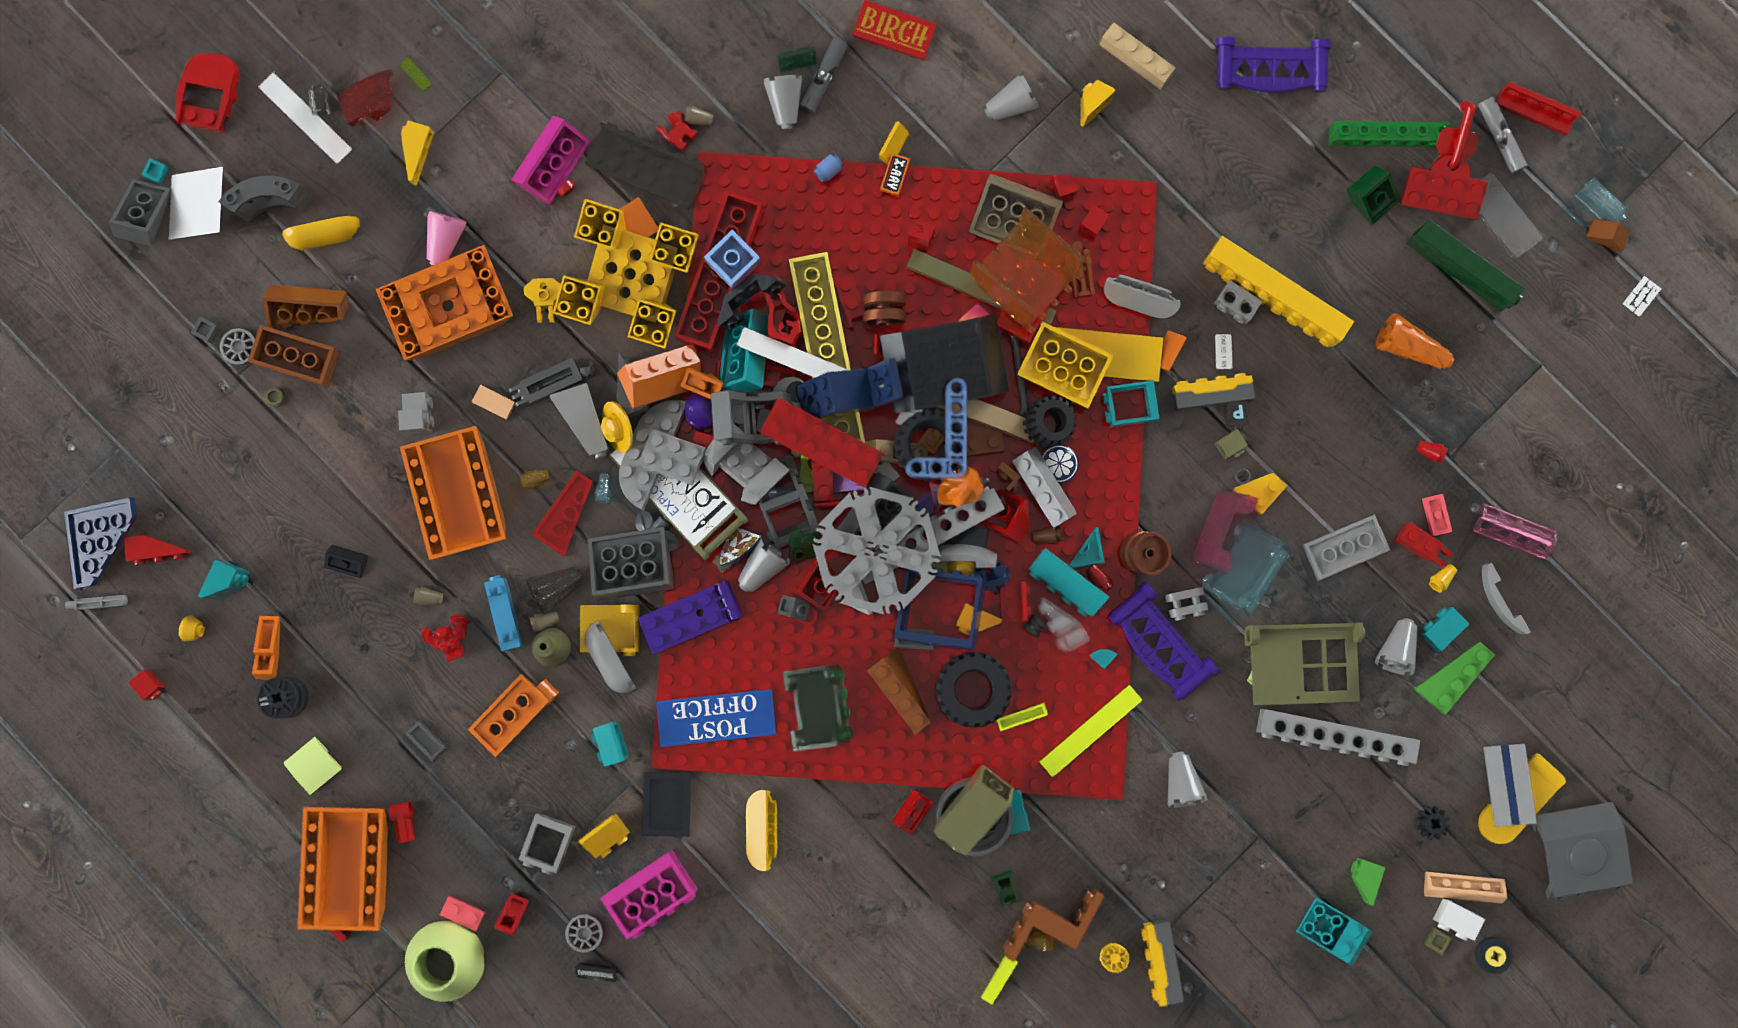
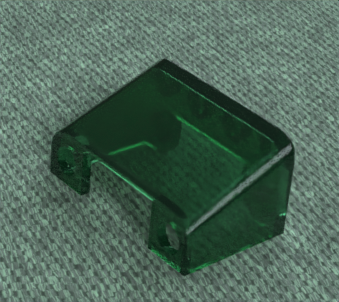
M836 664L783 672L785 692L793 691L798 730L791 731L793 751L849 743L853 737V731L849 725L850 710L846 703L847 690L844 687L843 681L845 678L844 669Z

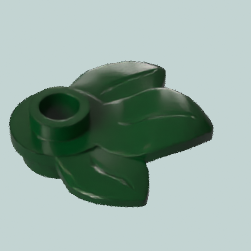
M799 528L794 530L789 538V558L793 562L815 558L816 554L813 544L818 546L819 543L813 540L820 539V533L817 531L804 536Z

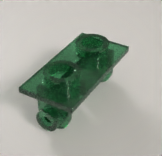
M814 46L796 49L797 54H794L793 50L783 53L780 52V55H776L780 73L818 64Z

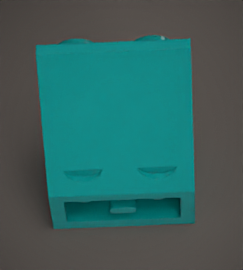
M1315 898L1296 931L1351 966L1356 962L1372 934L1370 929L1318 898Z

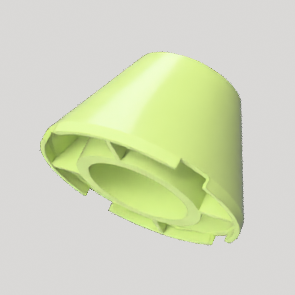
M437 921L423 927L410 941L405 955L406 974L412 986L426 998L441 1002L457 1000L468 994L480 981L485 967L484 948L478 936L473 930L454 921ZM430 948L444 949L452 956L455 972L451 980H438L429 973L426 967V955Z

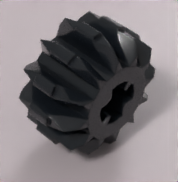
M1427 806L1425 807V812H1418L1421 818H1416L1415 821L1420 822L1416 829L1421 830V836L1427 835L1429 840H1432L1434 837L1439 840L1441 839V834L1447 835L1444 829L1450 828V825L1446 824L1450 818L1444 816V810L1439 811L1436 806H1433L1432 809ZM1431 820H1434V824H1435L1434 827L1432 826V823L1430 822Z

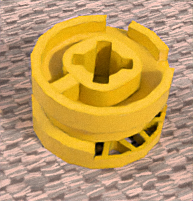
M1110 943L1101 950L1100 961L1105 969L1118 973L1127 967L1129 955L1123 946L1117 943Z

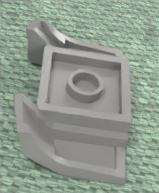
M733 424L734 433L745 434ZM713 439L704 453V464L711 476L720 467L744 487L741 500L750 504H756L790 471L776 458L772 460L754 444L734 443L733 445H722V442Z

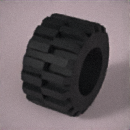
M1049 396L1031 403V406H1028L1026 409L1028 412L1024 413L1023 416L1026 418L1023 421V426H1026L1024 432L1025 434L1029 433L1028 439L1030 441L1035 440L1034 444H1041V447H1053L1065 443V441L1071 438L1070 435L1076 431L1073 427L1077 426V422H1074L1077 416L1073 414L1074 408L1073 406H1068L1069 402L1067 400L1062 401V397L1055 398V396ZM1046 411L1050 412L1056 419V429L1054 432L1049 431L1044 425L1043 417Z

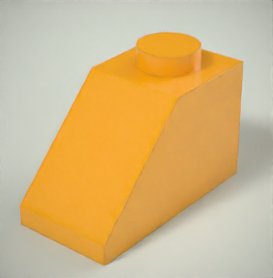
M968 604L964 605L956 623V626L959 627L958 631L966 635L970 634L974 609L973 606ZM982 611L979 631L1000 624L1002 619Z

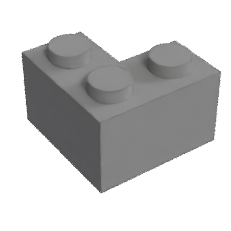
M426 392L402 394L403 410L398 411L399 430L408 435L432 433V428L435 426L434 417L431 416V409H433L432 397Z

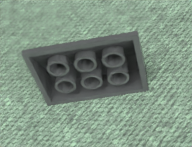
M665 527L588 539L592 596L598 601L675 589L673 567Z

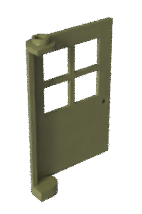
M1363 623L1251 625L1245 628V646H1251L1253 705L1360 702L1357 643L1362 642L1363 638H1365ZM1345 639L1346 663H1327L1326 640ZM1302 640H1321L1322 663L1303 664ZM1322 667L1323 691L1304 692L1303 668ZM1327 667H1346L1347 690L1328 691Z

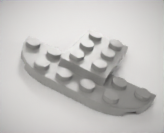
M668 400L650 408L640 419L633 434L632 446L625 453L621 462L619 482L622 492L634 506L643 511L659 474L693 485L704 459V453L707 450L705 447L675 437L685 415V401Z

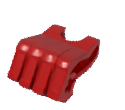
M783 290L775 295L779 297L776 300L772 299L774 296L765 293L769 307V338L796 348L797 343L802 337L800 315L786 301ZM785 313L796 320L795 322L786 321L789 333H791L789 335L786 334L783 325Z

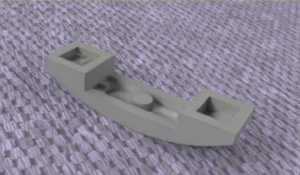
M966 544L938 546L941 557L932 555V558H937L940 561H976V568H994L997 562V553L979 546ZM932 562L931 568H937L938 562Z
M1493 564L1482 565L1483 587L1495 613L1515 632L1519 634L1531 633L1522 615L1513 616L1498 591L1495 583L1501 581V578Z

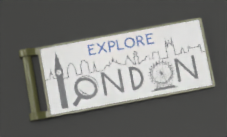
M613 449L609 456L620 467L626 452L621 453ZM699 468L693 485L659 474L649 498L705 561L743 523L746 524L749 521L701 468ZM734 514L738 516L705 549L701 548V545Z

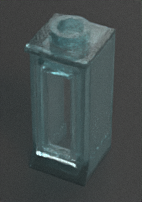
M1596 177L1589 180L1585 184L1586 186L1575 194L1601 220L1621 222L1627 216L1624 213L1629 207H1626L1598 182Z

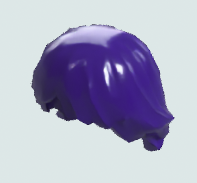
M697 393L687 399L685 414L691 426L701 430L713 425L711 399Z

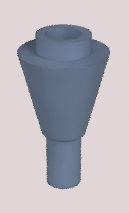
M773 487L763 496L764 502L794 491L796 488Z

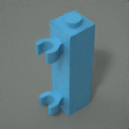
M500 575L490 577L489 581L485 582L484 585L500 649L505 652L524 647L507 578H501Z

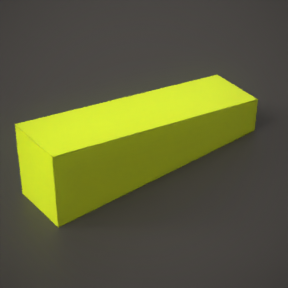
M1043 702L1001 717L997 722L1000 730L1003 731L1046 716L1048 711Z
M1006 955L1004 956L981 996L983 1000L990 1004L994 1003L1018 963L1016 959L1013 962L1007 959Z

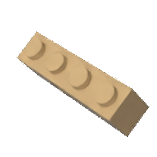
M1114 22L1103 35L1099 44L1160 90L1175 70L1173 65Z

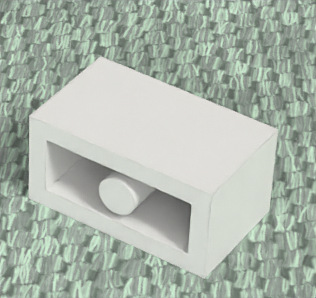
M1444 898L1433 918L1434 921L1438 922L1439 928L1447 932L1452 929L1456 931L1455 936L1465 941L1468 938L1475 941L1485 921L1484 918Z

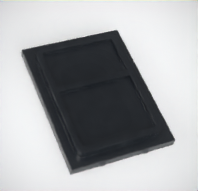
M668 771L643 773L642 836H690L691 773Z

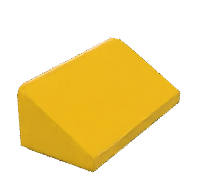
M897 121L879 153V160L887 164L889 163L891 153L899 154L909 135V132L900 122Z

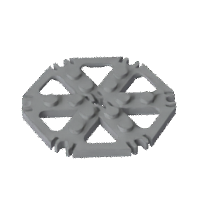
M865 487L864 496L859 497L856 490H854L855 500H853L849 493L818 524L826 529H816V531L823 534V537L813 541L821 543L822 546L813 544L825 589L829 584H833L828 589V593L834 589L839 592V595L835 598L836 601L844 595V599L839 603L884 614L882 607L885 606V610L889 614L890 605H896L897 611H900L898 602L901 601L904 609L935 577L928 574V571L937 573L938 570L931 568V563H940V560L932 558V555L941 556L929 513L921 518L920 515L924 514L926 509L923 508L920 512L915 510L918 501L913 502L909 506V503L914 498L869 487L871 495H868V490ZM879 498L898 502L902 506L901 512L883 530H881L874 505L875 501ZM853 507L855 509L862 536L833 528V521L845 508ZM922 525L925 529L929 548L925 552L897 546V544L914 526ZM876 545H880V549L887 552V554L882 553L873 556L874 552L866 549V547L875 548ZM828 549L856 555L857 557L838 576L834 577L829 574L824 554ZM891 565L918 571L921 574L920 581L907 594L899 593ZM871 570L879 594V599L875 603L855 599L852 596L854 587Z

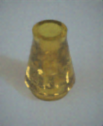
M547 469L523 471V474H519L523 488H529V490L550 480Z

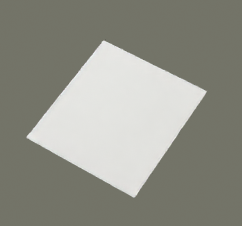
M223 167L172 175L169 239L220 232L221 204L218 201L221 198Z

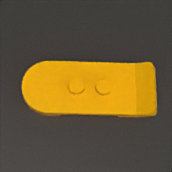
M1538 753L1528 760L1535 815L1556 791L1566 783L1565 777ZM1491 803L1481 812L1478 821L1481 834L1487 840L1497 844L1511 842L1526 826L1494 827Z

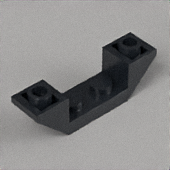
M758 273L751 274L725 295L718 319L719 326L729 330L736 328L745 319L740 309L741 305L745 304L748 299L761 290L775 296L788 283L775 276Z

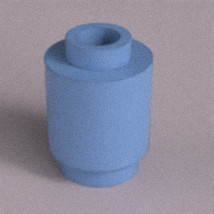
M830 154L816 165L814 173L824 183L842 170L841 165L843 163L837 155L832 156Z

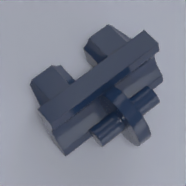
M1002 561L996 562V567L992 568L993 571L986 572L985 568H975L974 571L975 574L981 575L986 580V591L993 590L995 595L1000 593L999 588L1005 587V583L1010 582L1009 574H1011L1009 567L1004 566Z

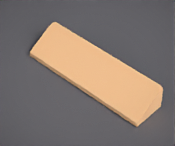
M1432 872L1425 873L1424 896L1491 903H1503L1507 899L1505 879Z

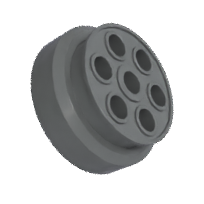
M972 777L961 779L944 791L937 805V822ZM1011 805L967 855L980 856L998 849L1006 841L1013 824Z

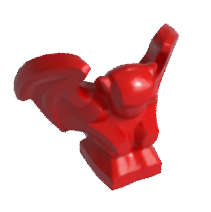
M456 614L449 618V622L453 624L451 629L449 625L442 626L432 633L429 627H425L421 632L424 643L428 642L436 650L440 648L445 653L448 663L463 657L465 652L463 645H460V639H465L467 624H470V621L462 614Z

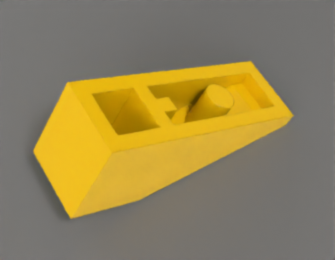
M407 121L406 126L404 125L401 131L408 181L412 185L417 186L434 132L429 126Z

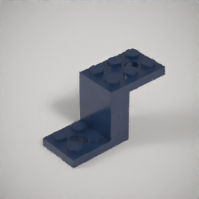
M895 358L887 359L867 369L826 372L797 386V396L801 409L819 419L835 414L871 411L903 398Z

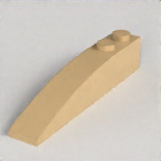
M977 399L966 401V419L1034 444L1035 440L1030 441L1028 439L1029 433L1025 434L1024 432L1026 426H1023V421L1026 418ZM952 404L951 410L954 413H960L959 405ZM945 405L932 407L945 412Z

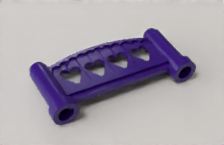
M1219 37L1216 39V48H1218L1217 85L1220 90H1229L1231 85H1236L1260 92H1289L1313 87L1315 92H1325L1328 87V51L1331 50V40H1313L1311 48L1235 47L1234 37ZM1244 60L1252 72L1250 77L1245 75L1239 77L1236 74L1237 69ZM1262 61L1265 62L1270 70V77H1265L1264 75L1262 77L1256 76L1255 72ZM1282 61L1290 72V77L1288 78L1284 76L1278 78L1275 76V71ZM1301 62L1309 73L1308 78H1303L1302 76L1296 78L1294 76V71Z
M1144 582L1139 586L1140 589L1110 613L1111 615L1108 618L1115 626L1118 624L1122 626L1131 647L1141 661L1157 677L1174 688L1171 692L1178 701L1184 700L1212 675L1215 677L1221 671L1209 657L1203 661L1199 659L1152 601L1158 595L1147 582ZM1148 617L1144 632L1137 633L1136 627L1131 626V621L1137 618ZM1161 632L1157 646L1153 649L1150 648L1149 643L1143 639L1144 635ZM1173 647L1169 662L1166 664L1162 663L1161 657L1156 656V651ZM1185 663L1182 676L1176 679L1174 673L1169 671V666L1171 664Z

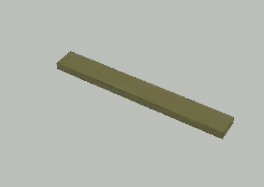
M914 249L906 267L1002 310L1013 293L1008 289ZM1048 308L1039 326H1041L1042 322L1050 325L1056 310Z

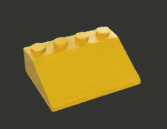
M1042 322L1017 375L1088 409L1114 355Z

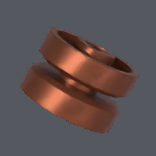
M877 291L863 295L864 307L868 308L864 312V324L871 326H897L906 323V312L901 309L906 306V294L894 291Z
M1137 531L1129 534L1123 540L1120 548V558L1125 568L1130 572L1157 575L1163 572L1169 565L1171 547L1168 540L1157 532Z

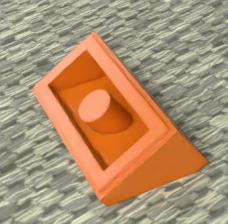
M1169 330L1163 338L1160 370L1165 373L1169 372L1187 337Z

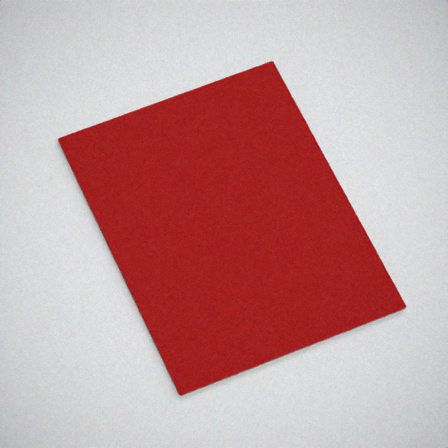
M700 152L698 154L692 232L699 234L689 266L687 298L725 191L762 202L764 210L750 247L760 257L761 263L746 278L753 273L775 276L786 281L788 285L782 289L784 296L798 314L799 309L789 259L813 254L828 253L833 280L852 274L863 307V295L866 293L894 291L906 294V306L901 308L906 312L905 324L897 326L865 325L863 318L852 321L854 329L850 330L834 284L851 370L867 369L884 361V358L878 359L874 355L876 334L885 335L957 322L977 303L990 315L996 314L997 320L1001 315L1002 309L906 268L914 249L1012 292L1030 260L1033 259L1065 276L1063 283L1049 308L1056 310L1050 324L1051 326L1149 336L1150 316L1109 301L1104 293V285L1108 277L1117 278L1118 275H1125L1152 284L1157 184L1155 182L1070 176L1072 183L1077 185L1078 193L1076 196L1063 200L1042 258L1039 259L969 233L990 174L1056 197L1051 182L1052 175L908 166L899 196L880 191L888 164L842 161V170L829 181L826 180L823 183L814 173L816 165L822 160ZM1093 205L1105 208L1108 212L1107 214L1110 215L1095 239L1079 229L1080 224ZM917 221L936 225L935 234L928 251L908 244L910 230H923L922 226L916 224ZM1075 241L1082 243L1081 255H1083L1084 249H1090L1089 256L1092 260L1091 268L1095 293L1093 295L1074 297L1066 253L1073 251V257L1076 256V251L1072 248V244ZM1084 258L1082 259V266H1086ZM1075 260L1074 269H1075V267H1078V262H1077V260ZM1083 270L1086 291H1090L1087 270ZM1076 271L1078 293L1082 292L1079 271ZM761 290L748 299L745 304L740 306L741 312L755 309L769 317V307L765 292ZM778 296L772 297L773 300L779 298ZM785 313L783 325L786 334L789 335L791 333H789L786 321L795 322L796 320ZM1040 326L1037 328L1029 344L1019 340L1022 363ZM724 327L721 329L713 353L694 347L701 362V373L706 375L712 373L715 375L716 362L722 360ZM802 329V337L797 343L796 349L807 353ZM1003 332L1000 335L1009 392L977 400L1017 415L1021 409L1011 338L1008 333ZM769 358L765 359V365L793 369ZM796 370V378L804 382L812 379V376ZM1104 376L1096 391V399L1092 400L1089 408L1087 409L1081 405L1073 407L1074 410L1072 412L1077 416L1074 419V422H1077V426L1073 427L1076 431L1070 435L1071 438L1060 445L1068 446L1075 452L1079 466L1076 475L1071 480L1059 483L1077 514L1058 525L1061 527L1062 541L1058 542V544L1034 543L1033 531L1051 526V523L1022 477L1018 480L1021 483L1013 492L1010 489L1009 493L1028 500L1030 527L1021 543L1007 538L981 522L974 525V527L989 530L986 549L997 553V562L1002 561L1005 567H1009L1011 574H1009L1010 582L1007 583L1026 581V585L1030 586V597L1027 598V605L1031 606V615L1034 614L1047 625V628L1041 630L1040 636L1035 638L1022 627L1024 623L1029 622V617L1026 622L1000 623L979 631L976 651L934 645V650L899 648L931 722L917 734L911 730L867 671L897 648L894 647L899 612L896 605L892 604L889 606V614L886 612L885 606H883L884 614L872 611V615H867L846 604L839 603L844 599V595L836 601L835 598L839 595V592H837L825 612L813 604L810 605V607L817 611L818 620L812 626H805L798 619L777 614L782 595L807 601L796 594L795 591L817 557L804 559L801 562H793L790 559L787 567L754 592H745L739 587L740 582L738 579L748 560L746 555L738 563H733L729 571L722 573L712 562L715 560L714 557L721 553L725 541L705 561L671 524L669 530L678 537L681 546L669 551L675 589L665 591L663 607L728 580L743 617L660 652L656 702L772 689L776 735L660 747L656 706L652 767L656 769L948 788L961 779L973 777L983 764L1012 786L1014 791L1020 790L1021 793L1121 800L1124 795L1128 713L1055 776L1052 777L1039 761L1130 685L1132 647L1122 626L1119 624L1115 626L1108 617L1111 615L1110 613L1135 593L1136 574L1128 571L1123 565L1120 558V548L1123 540L1129 534L1138 531L1144 423L1110 428V423L1106 422L1105 412L1108 409L1107 404L1103 403L1102 393L1109 386L1145 382L1146 380ZM1025 379L1029 406L1032 405L1031 403L1045 397H1062ZM763 386L760 390H763L765 393L772 392L774 387ZM1144 389L1112 393L1116 421L1144 417ZM692 391L681 393L679 400L686 402L689 397L696 393ZM892 402L871 411L859 412L865 442L876 439L896 441L895 435L899 431L900 425L895 422L900 413L893 412ZM766 404L762 409L771 411L774 404ZM934 408L924 409V411L931 409V411H933V412H934L935 410H937V409H934ZM755 409L756 426L760 409ZM1046 411L1043 417L1044 425L1049 431L1054 432L1056 429V419L1050 412ZM686 414L683 417L676 437L692 443L695 431L699 429L694 428L688 423ZM713 425L703 428L701 431L714 434ZM927 428L917 430L911 439V443L918 444ZM1002 433L1004 452L966 456V467L975 469L979 474V478L983 477L984 480L986 478L990 480L989 483L983 486V489L989 487V489L994 488L997 493L999 489L1005 491L1012 482L1011 480L1005 481L998 475L1000 471L997 468L1002 462L1020 475L1012 461L1035 447L1042 455L1048 447H1041V444L1035 445ZM945 439L934 454L928 451V458H937L945 444ZM775 442L754 444L772 460L792 455L800 476L801 458H794L790 448L784 445H775ZM703 459L700 468L710 477L711 474L706 468ZM809 459L807 464L812 470V460ZM889 463L899 475L894 482L914 498L909 503V506L929 492L932 494L930 482L938 485L942 483L940 480H931L929 482L923 481V479L916 480L905 473L906 470L903 467L900 468L898 463ZM959 465L957 466V469L955 470L956 473H957L958 470L960 469V466H959ZM719 467V468L717 469V471L715 472V474L720 473V472H722V471H724V470H722V469ZM726 473L738 503L737 508L749 519L746 524L743 523L739 528L760 535L763 540L765 538L769 540L766 533L769 531L759 502L750 504L742 501L744 487ZM873 473L872 477L868 482V485L871 483V481L877 473ZM789 474L784 476L774 487L789 489L795 488V485ZM864 490L856 491L857 495L861 497ZM854 491L833 493L834 500L844 499L850 493L852 499L855 500ZM813 492L806 493L808 499L813 496ZM801 501L769 512L776 532L808 520L806 513L801 514L800 512L804 509ZM979 501L976 502V510L979 512L985 511L986 508H983ZM943 505L936 514L934 513L929 517L931 518L936 515L939 518L944 515L943 511L953 505ZM835 507L813 510L817 523L819 524ZM853 507L845 508L833 521L834 529L837 530ZM960 510L958 518L961 521H966L969 518V513L966 510ZM734 514L720 529L724 531L738 516ZM944 519L941 522V528L945 531L947 523H951L948 519ZM819 525V528L823 530L826 529L825 527ZM1098 527L1105 563L1096 565L1113 580L1112 584L1114 586L1104 593L1109 598L1093 617L1087 615L1085 618L1076 611L1078 608L1075 605L1071 604L1069 606L1060 599L1062 596L1058 592L1052 593L1045 587V582L1041 579L1038 582L1029 575L1031 572L1028 568L1045 548L1069 566L1094 528ZM924 531L923 536L925 539H927L926 533ZM909 538L906 541V546L909 549H915L917 542L915 539ZM704 542L701 545V548L705 549L708 546V544ZM943 542V543H941V544H939V545H937V546L949 545V544H946L945 542ZM790 544L780 547L783 557L788 556ZM866 547V549H869V550H871L872 552H875V550H874L873 547H872V548ZM828 549L824 554L827 566L838 574L857 557L856 555ZM1094 565L1073 568L1074 571L1093 584L1087 570ZM897 567L893 569V574L898 591L902 594L906 568ZM985 568L986 572L993 571L992 568ZM915 578L914 586L921 578ZM862 579L861 582L868 602H877L879 594L875 580L865 584ZM931 580L911 601L907 628L935 630L936 636L969 640V635L958 631L959 627L956 626V623L965 604L974 607L976 597L975 586ZM985 589L982 611L1001 619L1000 593L995 595L993 590L986 591ZM702 609L698 610V616L701 617L704 615V611ZM1102 649L1111 650L1117 654L1105 669L1098 665L1089 655ZM968 652L988 654L1001 662L1002 666L1008 671L1012 682L1011 703L1002 717L1043 702L1045 703L1048 715L1003 731L1000 730L997 720L995 723L982 728L964 727L950 720L940 708L936 696L937 678L947 662L960 654ZM966 672L958 679L955 686V694L963 706L977 709L989 702L992 696V684L989 678L981 672Z

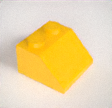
M614 814L579 840V842L595 858L600 855L604 858L612 852L611 847L617 843L620 846L628 839L626 835L630 831L619 816Z

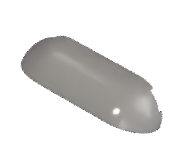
M1118 275L1117 278L1108 277L1104 285V293L1109 301L1152 317H1171L1180 307V300H1176L1171 295L1172 292L1170 290L1125 275Z
M599 620L594 622L586 631L585 645L606 684L618 693H629L635 690L636 687Z

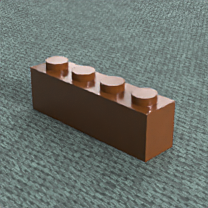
M269 284L262 297L267 327L273 329L277 326H283V328L291 327L293 324L309 325L310 322L341 321L349 308L347 291Z
M897 647L867 671L911 730L917 734L931 722L899 647Z

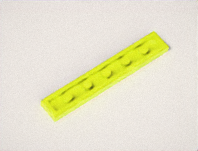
M1128 685L1039 762L1052 777L1055 776L1138 705L1142 699Z

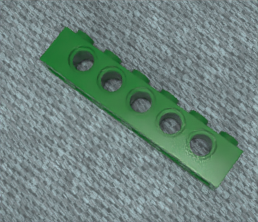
M1334 121L1329 127V146L1436 147L1440 132L1446 127H1451L1450 122Z

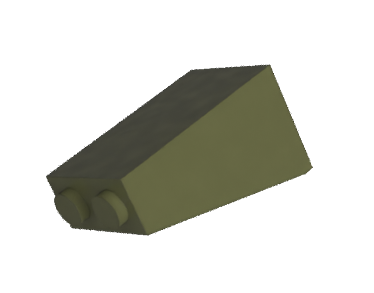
M982 764L938 820L934 832L939 839L952 845L956 852L966 856L1009 808L1014 788Z

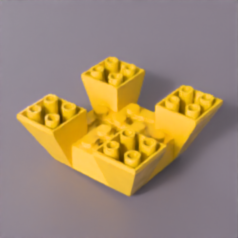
M585 199L574 237L597 244L588 280L563 275L553 314L591 325L603 307H607L633 316L628 333L629 338L666 349L676 315V310L666 304L675 269L688 273L699 234L660 222L656 239L642 236L626 230L623 210ZM637 249L641 252L639 260H636L633 256L634 251ZM613 262L617 265L615 273L610 271V265ZM631 268L636 272L634 279L628 276V271ZM649 274L654 277L652 285L648 284L646 280ZM625 287L630 289V296L628 298L623 295Z

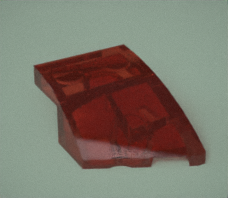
M391 70L370 75L337 95L348 125L354 127L366 115L378 121L391 110L392 88L390 87V77L393 76Z

